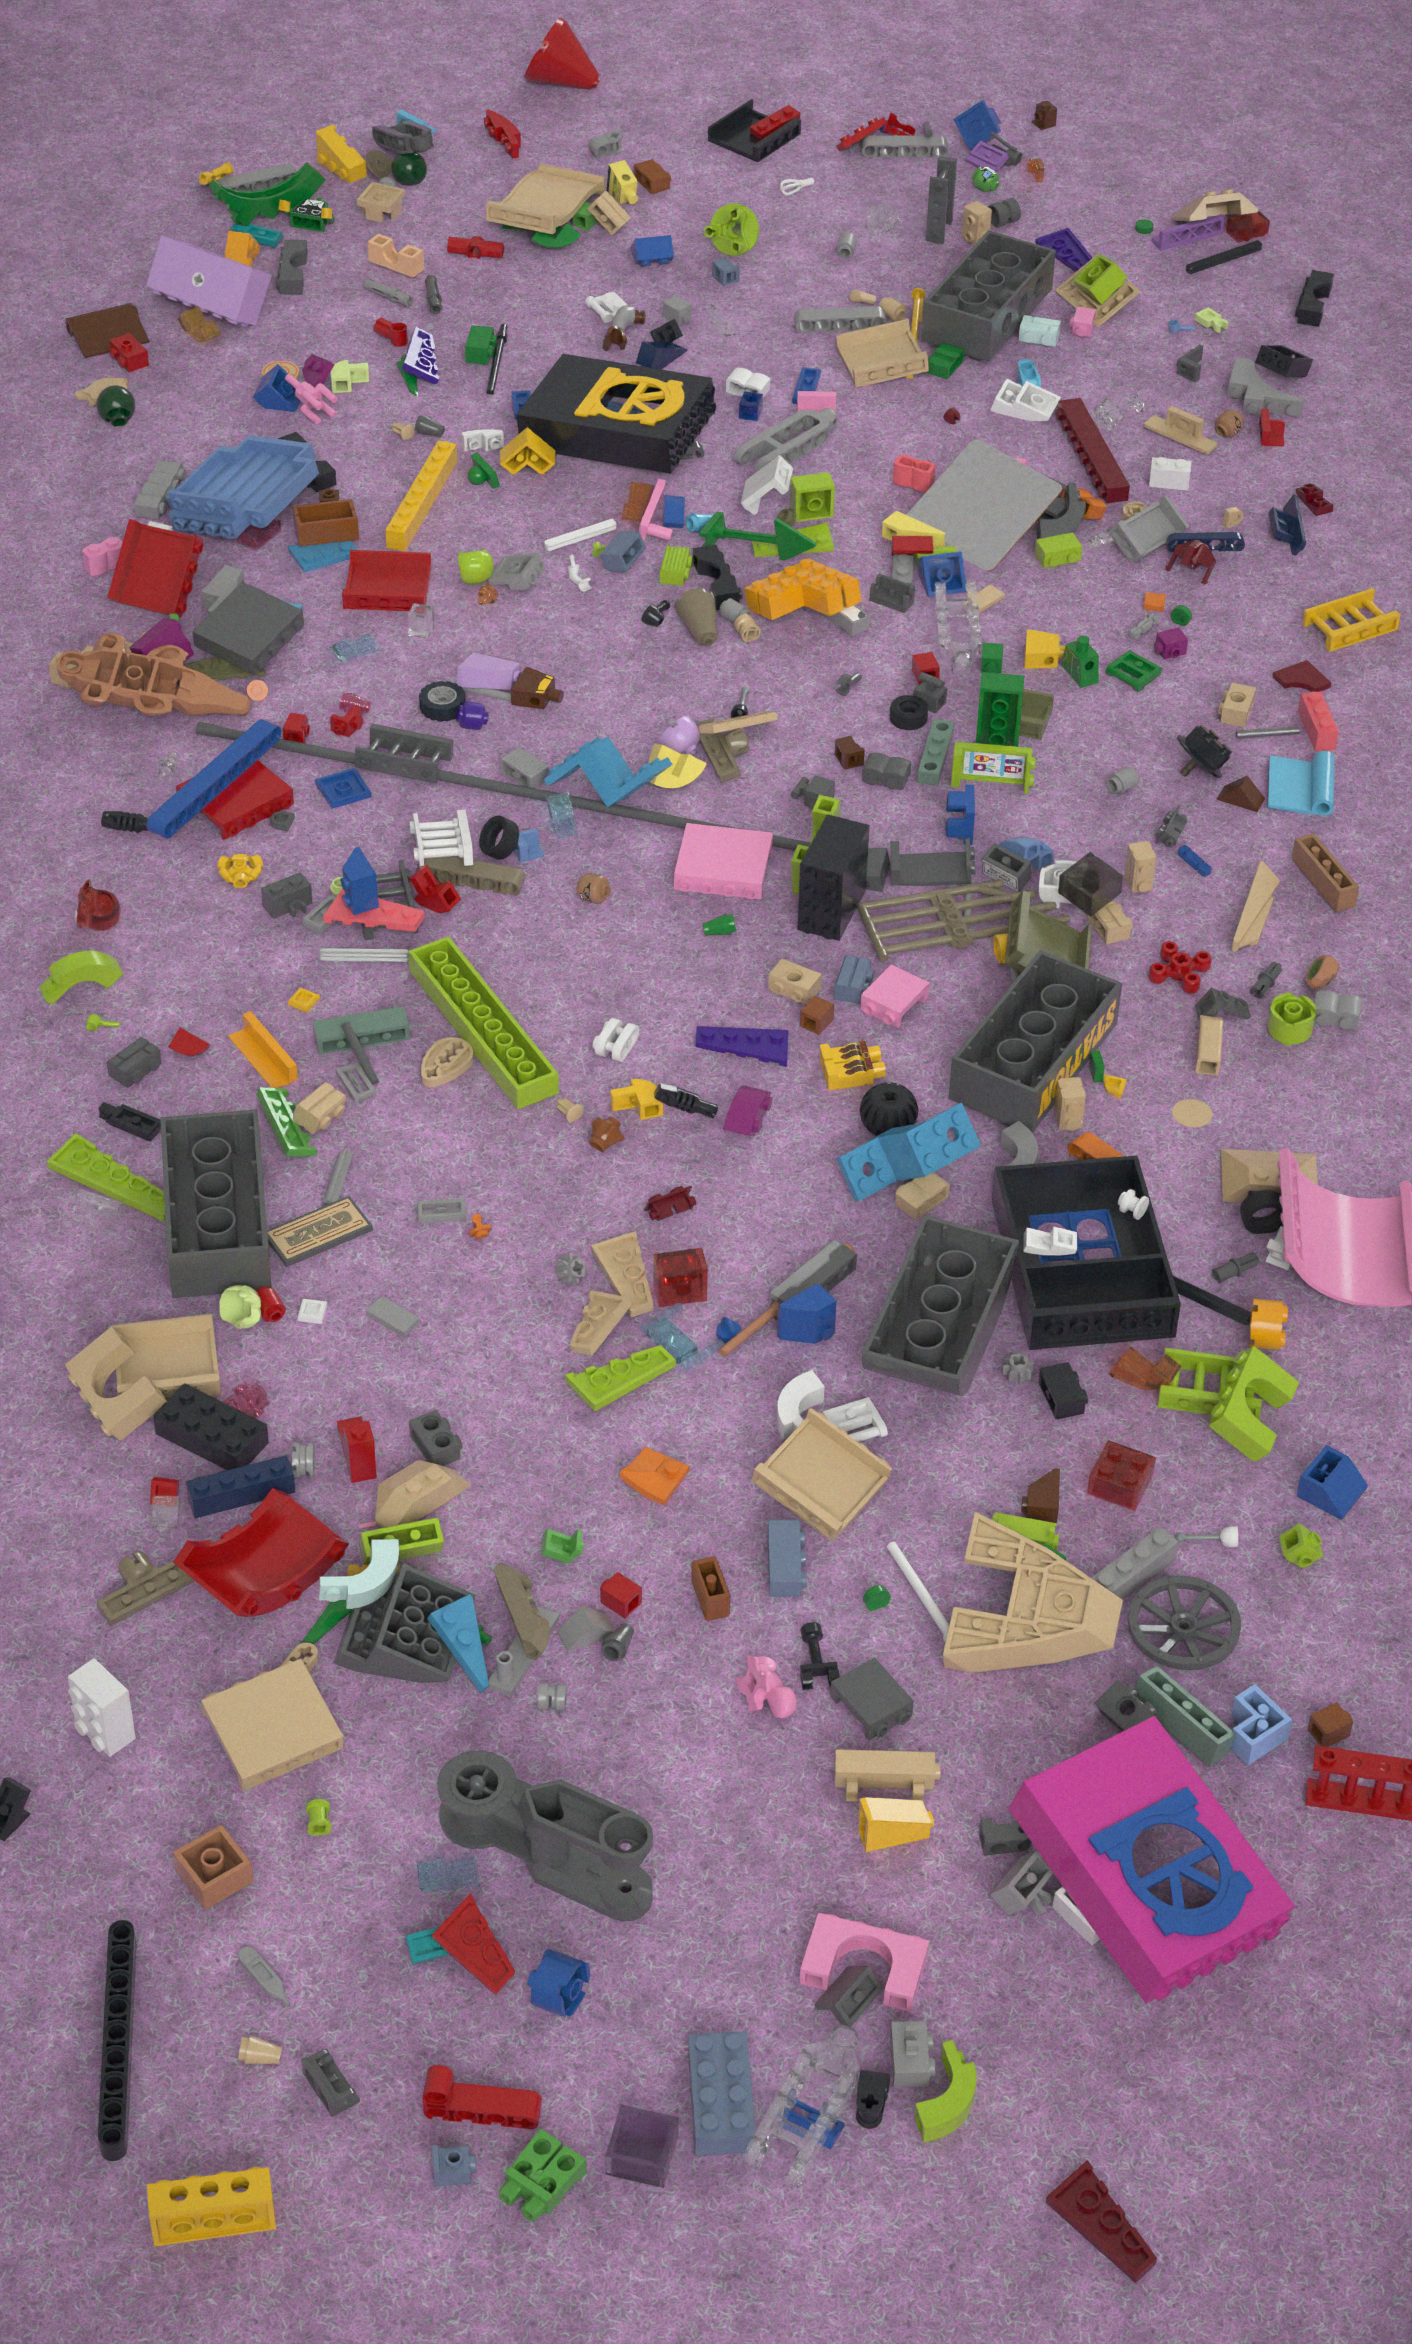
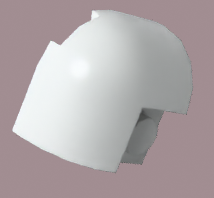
M1058 860L1053 865L1046 868L1042 867L1039 880L1041 900L1045 904L1046 902H1056L1057 908L1060 907V903L1082 904L1086 862Z

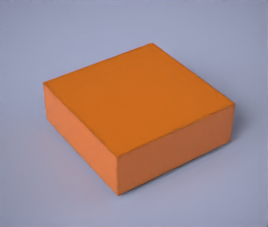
M1146 592L1144 609L1164 612L1166 594Z

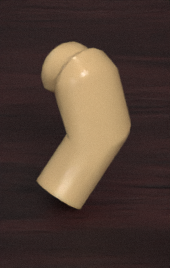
M852 290L849 299L852 302H865L874 305L876 296L859 290Z

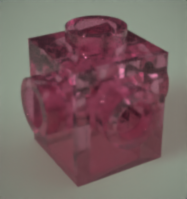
M257 1382L251 1384L241 1383L233 1389L234 1394L223 1401L225 1404L254 1418L261 1416L264 1413L263 1408L270 1404L266 1398L265 1390Z

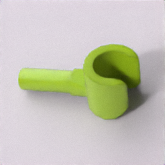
M595 542L593 544V556L600 557V553L607 545Z
M91 1014L86 1021V1030L97 1031L99 1026L119 1027L120 1022L102 1020L97 1014Z

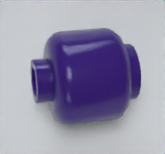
M465 701L458 707L456 721L459 722L462 728L479 730L483 724H487L489 713L485 712L483 704Z

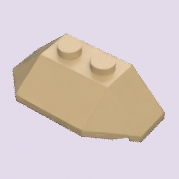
M417 1460L378 1484L375 1523L381 1528L416 1522L471 1486V1483L454 1469Z

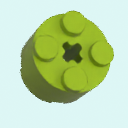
M1283 993L1276 996L1272 1001L1267 1023L1269 1034L1287 1046L1307 1041L1312 1036L1316 1017L1314 1002L1304 995H1301V997L1293 996V993Z

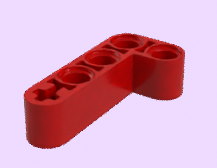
M434 2065L427 2069L422 2100L423 2113L428 2119L441 2117L444 2121L454 2122L470 2120L474 2124L483 2125L499 2123L503 2127L532 2130L538 2127L542 2105V2096L539 2093L523 2089L455 2083L454 2074L450 2068Z

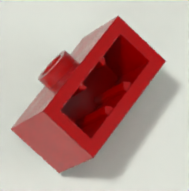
M130 333L109 340V354L112 359L118 361L121 368L132 372L149 366L148 351Z

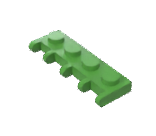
M259 1087L256 1095L285 1155L291 1157L317 1155V1149L309 1147L307 1141L311 1140L310 1135L302 1133L300 1125L293 1121L292 1110H295L296 1106L293 1102L286 1101L285 1097L289 1096L288 1090L285 1088Z

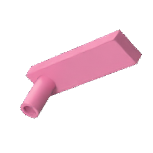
M658 479L640 523L639 532L643 541H645L647 535L668 541L672 537L673 529L652 523L664 494L665 480Z

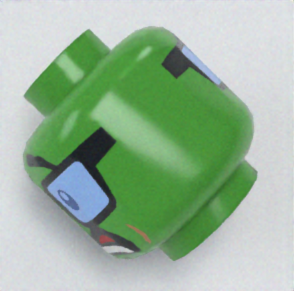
M988 166L977 168L972 176L974 186L983 192L995 191L999 186L998 173Z

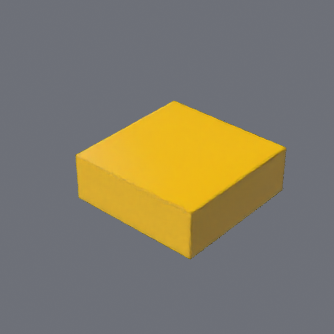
M300 987L288 1000V1005L308 1013L320 1000V995Z

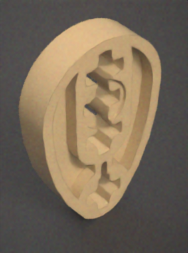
M448 1037L436 1041L423 1058L421 1065L422 1083L428 1087H436L462 1075L473 1064L472 1046L467 1041L456 1037Z

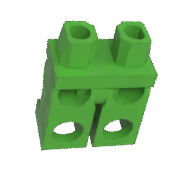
M540 2128L512 2166L505 2171V2182L499 2191V2198L508 2206H512L520 2196L527 2201L521 2207V2213L524 2217L534 2222L544 2212L549 2215L554 2207L562 2201L570 2188L587 2174L586 2159L566 2145L562 2148V2143Z

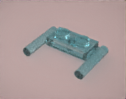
M677 1302L639 1325V1329L657 1346L662 1345L676 1359V1363L683 1370L688 1371L717 1353L724 1343L719 1339L703 1350L698 1351V1346L668 1320L683 1311L682 1305Z

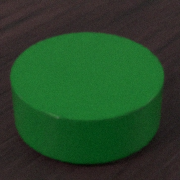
M1138 220L1135 230L1141 234H1149L1153 231L1154 224L1150 220Z
M1184 605L1176 606L1170 615L1172 621L1181 626H1186L1192 619L1190 609Z
M882 1585L871 1587L863 1596V1602L870 1611L887 1606L891 1600L890 1593Z

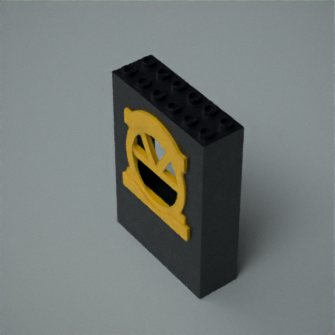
M562 354L516 414L518 433L520 434L528 427L555 450V454L671 474L675 467L679 465L682 457L686 455L688 447L693 445L694 440L700 435L703 427L708 424L712 414H715V386H713L711 377ZM613 397L628 399L618 413L606 408ZM642 402H649L661 405L653 410L647 405L643 404ZM634 406L638 407L639 409L645 412L640 414H629Z

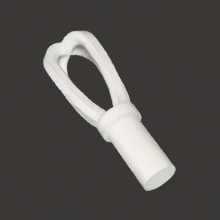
M786 179L780 183L779 190L784 195H790L803 187L813 185L814 179ZM789 182L794 183V184L786 185V186L783 187V184H784V183H789ZM797 187L795 190L788 193L784 191L787 189Z

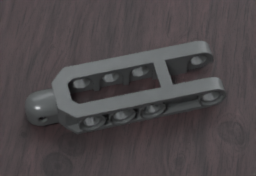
M409 120L399 121V125L391 127L381 125L372 127L373 139L377 145L400 154L426 152L434 147L431 128Z

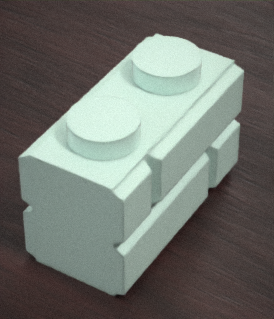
M1024 315L1020 325L1019 341L1056 347L1060 335L1061 321Z

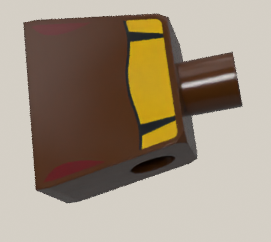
M525 667L511 688V705L545 709L549 701L561 703L564 691L555 689V678L530 667Z

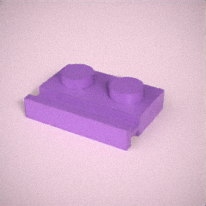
M980 141L970 152V155L965 157L967 163L977 168L988 166L994 171L999 170L1009 159L1008 153L983 141Z

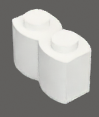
M735 368L726 379L725 391L727 393L743 396L760 402L770 390V378L761 373H752L744 368Z

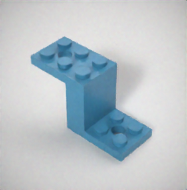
M609 736L602 740L598 737L582 745L577 753L567 756L562 764L551 768L548 771L550 775L544 778V781L550 786L582 768L608 808L632 795L673 764L668 757L661 761L657 758L651 763L645 764L638 769L639 772L633 774Z
M957 1103L919 1124L891 1128L837 1157L836 1160L854 1200L861 1201L896 1181L925 1177L979 1148L981 1144L963 1104ZM949 1128L954 1132L953 1141H950L947 1137ZM865 1163L870 1166V1174L868 1176L862 1170Z

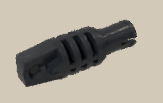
M104 811L101 824L103 827L119 831L122 829L123 831L129 830V832L135 831L139 833L148 831L146 825L149 818L144 817L140 813L136 815V813L130 814V812L124 813L123 811Z
M660 1083L654 1091V1098L670 1107L686 1111L689 1114L696 1112L712 1119L717 1114L718 1105L700 1099V1096L696 1093Z

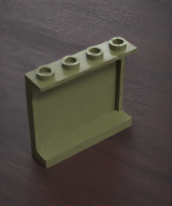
M1023 890L1011 903L1005 965L1022 973L1039 950L1090 969L1088 961L1091 955L1089 950L1092 940L1091 925L1088 924L1082 932H1079L1029 906L1031 894Z

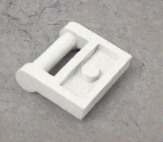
M609 292L595 298L589 296L585 300L586 306L592 308L601 316V320L604 323L613 321L618 309L627 305L615 292Z
M869 1397L823 1411L829 1422L836 1427L844 1429L846 1432L873 1424L874 1427L848 1435L857 1442L877 1436L882 1438L888 1435L887 1427Z

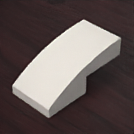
M1053 1227L1051 1233L1026 1228L1024 1232L1023 1252L1039 1255L1075 1254L1077 1251V1232Z

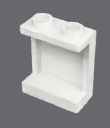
M780 455L745 482L741 504L745 510L752 514L758 513L761 497L771 489H777L782 495L789 490L793 467Z

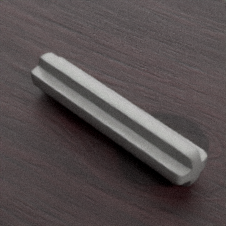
M346 1149L342 1150L338 1155L324 1197V1203L327 1205L339 1200L353 1157L352 1153Z

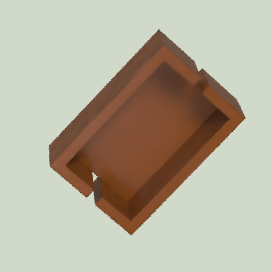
M352 499L292 506L294 528L299 547L359 540L358 517Z

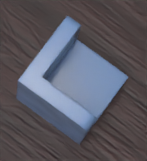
M536 828L519 832V839L514 853L520 863L544 857V852L539 845L538 830Z

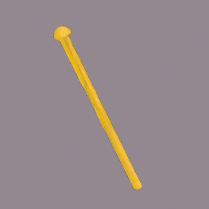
M915 288L911 292V297L914 299L911 333L916 343L918 342V327L922 321L923 301L925 298V292L921 288ZM914 375L906 376V378L911 379L914 377Z

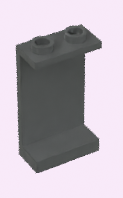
M965 838V852L900 854L899 841H890L892 885L971 884V875H976L975 861H971L975 860L974 847H970V838Z

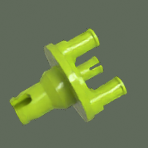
M731 203L719 208L713 215L710 225L706 226L703 231H706L704 233L706 237H711L719 251L727 255L739 256L746 254L755 246L759 237V222L750 208L743 204Z

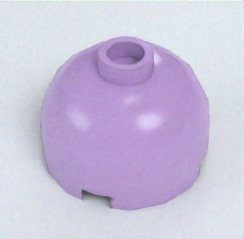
M684 716L676 721L678 723L677 726L674 728L669 726L664 731L658 743L680 754L693 755L698 750L697 745L699 744L701 734L695 722L689 716Z

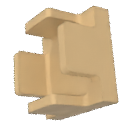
M371 182L358 197L357 206L361 207L362 213H366V219L383 223V212L391 213V220H395L402 212L401 201L405 196V189Z

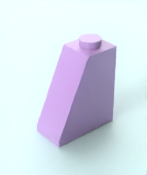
M473 652L458 666L457 684L465 688L511 690L522 673L519 671L520 663Z

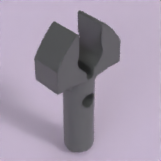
M844 673L837 682L841 687L836 689V692L846 696L849 693L850 686L860 681L862 675L855 673L851 676Z

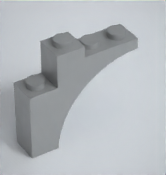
M1236 357L1229 381L1227 397L1244 399V413L1260 415L1261 409H1269L1270 413L1301 417L1304 398L1292 396L1271 387L1258 375L1255 368V360Z
M225 565L201 591L203 607L208 609V615L242 581L244 582L242 569Z

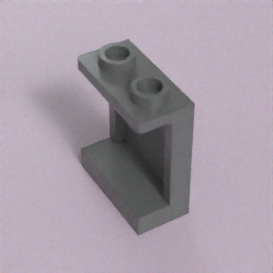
M875 1657L831 1681L830 1697L836 1704L842 1701L865 1727V1737L868 1740L876 1736H884L890 1728L897 1724L903 1725L912 1717L914 1701Z

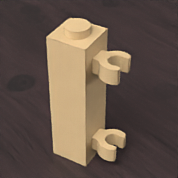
M835 1750V1787H846V1802H857L858 1788L912 1789V1800H920L924 1803V1789L934 1790L935 1780H940V1763H935V1752Z

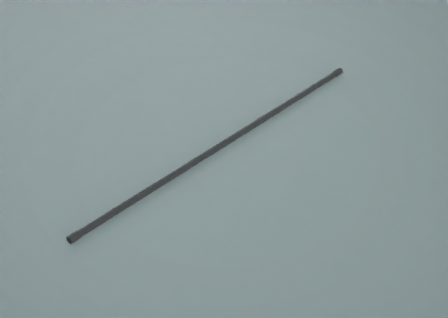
M198 722L196 726V734L236 740L244 733V731L219 727L218 725ZM279 739L272 747L355 764V753L285 739ZM438 770L439 781L683 829H685L686 823L735 828L617 804L607 808L602 801ZM773 835V846L796 850L798 844L810 846V842Z

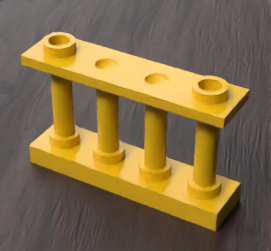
M1371 588L1305 609L1302 625L1306 627L1315 624L1327 636L1325 648L1331 652L1398 630L1401 615L1396 610L1384 614L1373 603L1375 589ZM1366 607L1375 617L1367 619L1358 610ZM1350 613L1358 623L1350 625L1341 615ZM1332 618L1341 628L1332 630L1324 620Z

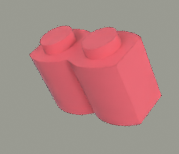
M899 455L894 462L893 482L899 486L912 487L917 491L927 492L935 483L936 465L929 461L917 460L911 456Z

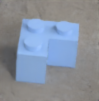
M1255 1684L1235 1697L1231 1717L1239 1725L1233 1728V1732L1236 1735L1230 1749L1249 1766L1288 1740L1292 1719Z

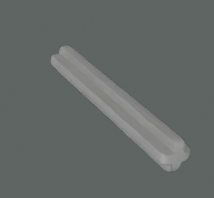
M320 948L319 950L320 961L408 962L409 960L408 949Z

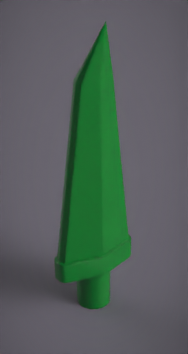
M402 355L401 361L397 362V367L403 376L409 392L418 397L417 377L408 374L402 369L406 356Z
M346 1600L330 1602L301 1643H311L314 1645L351 1612V1609H346Z

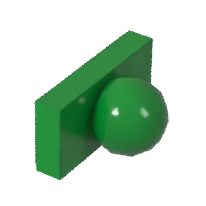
M477 452L472 454L471 458L474 467L468 471L470 483L481 485L486 481L493 489L500 487L495 470Z

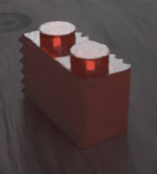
M1259 210L1257 213L1233 217L1227 220L1226 233L1238 243L1265 236L1269 232L1270 220Z

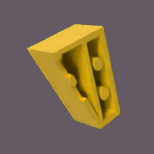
M333 124L316 131L317 161L320 165H324L330 172H334L340 179H344L348 183L367 176L366 161L353 147L350 148L345 143L346 138L344 136H339L336 133V127Z

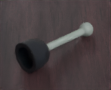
M747 686L741 689L743 694L740 704H736L732 708L731 718L748 715V709L744 705L746 695L750 692Z

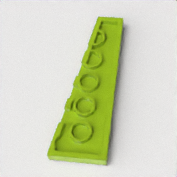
M75 1133L47 1160V1168L165 1222L164 1191L149 1183L142 1176H136L131 1173L130 1168L124 1164L119 1165L109 1154L106 1153L104 1155L98 1151L97 1146L79 1134Z

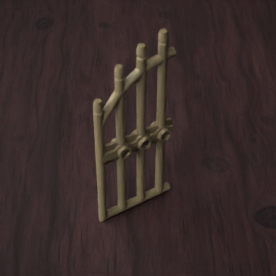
M993 880V882L988 881L857 903L856 907L880 961L884 962L888 960V954L945 944H950L952 948H966L967 945L974 944V939L1008 933L1009 925L968 931L966 925L1010 918V909L964 917L961 916L959 911L1008 902L1012 903L1022 891L1009 893L999 890V888L1004 886L1003 881ZM1026 890V892L1031 894L1030 899L1037 896L1036 890ZM976 892L990 896L955 902L952 897ZM928 900L932 904L931 907L872 917L868 912L869 910ZM1056 902L1029 905L1040 912L1052 911L1057 908ZM937 915L939 921L877 931L875 927L878 924ZM1069 915L1052 917L1064 924L1070 922ZM944 929L946 934L944 936L886 946L881 941L882 939Z

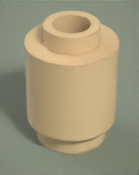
M885 297L881 300L879 306L883 308L886 317L893 321L905 318V305L891 297Z

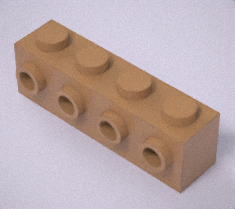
M1314 833L1295 838L1292 860L1336 912L1355 907L1359 886Z

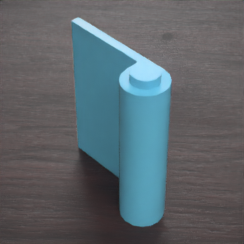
M1320 751L1314 755L1312 762L1270 755L1267 808L1297 813L1330 815L1334 811V755L1328 751Z

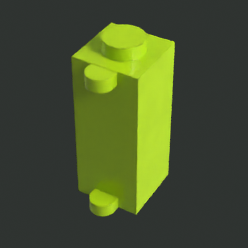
M994 1512L993 1521L1040 1545L1046 1543L1055 1550L1058 1549L1060 1535L1055 1534L1056 1523Z

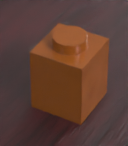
M814 996L800 1011V1027L820 1035L834 1020L835 1004Z
M1338 1702L1311 1714L1307 1730L1320 1746L1329 1747L1350 1737L1353 1720L1349 1712L1343 1710Z

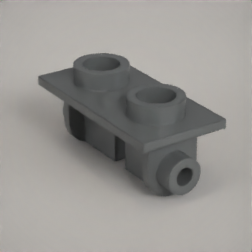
M1179 805L1174 812L1169 811L1163 819V822L1166 824H1162L1156 832V835L1159 836L1155 842L1156 844L1162 841L1167 847L1176 845L1181 835L1180 833L1187 824L1186 816L1178 813Z

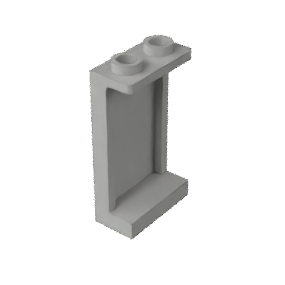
M1165 495L1158 502L1129 519L1119 521L1109 531V534L1129 562L1134 563L1165 545L1169 535L1183 533L1189 528V525L1174 503Z

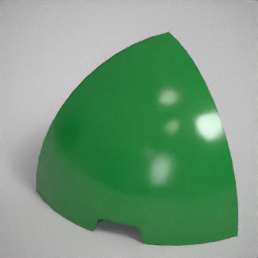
M566 223L564 227H556L554 234L536 231L530 241L544 248L555 249L570 245L581 234Z

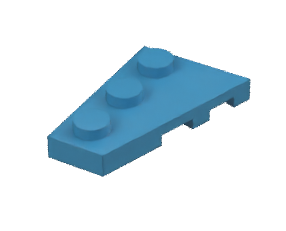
M352 541L301 547L299 545L287 546L288 552L304 573L349 560L350 550H358Z

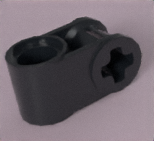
M867 2070L860 2071L856 2099V2120L861 2127L873 2129L881 2124L885 2101L888 2098L890 2074Z

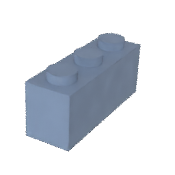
M768 1520L769 1597H801V1587L807 1586L806 1571H801V1567H806V1551H801V1546H805V1530H800V1520Z

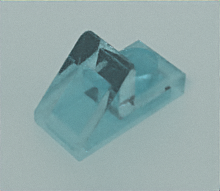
M569 793L546 797L551 817L548 822L557 839L579 835Z

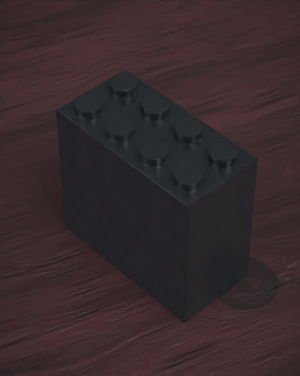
M827 814L800 863L797 930L803 931L806 934L811 933L823 936L826 939L840 941L857 909L856 904L860 903L866 892L870 825Z

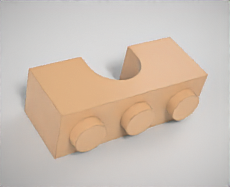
M377 234L367 242L369 262L413 278L424 270V252L422 249L407 245L400 252H397L394 248L393 239L381 234Z

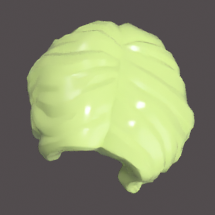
M234 1285L224 1290L219 1301V1315L221 1319L232 1323L237 1329L254 1326L261 1317V1300L258 1293L247 1285Z

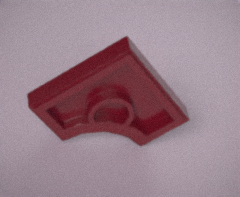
M1308 660L1273 672V678L1284 689L1296 687L1310 692H1321L1331 688L1332 684Z

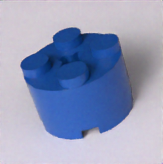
M547 1949L543 1954L538 1969L532 1970L528 1977L527 1984L529 1987H532L531 2004L560 2016H572L586 1992L581 1990L584 1982L589 1983V1964L558 1951Z

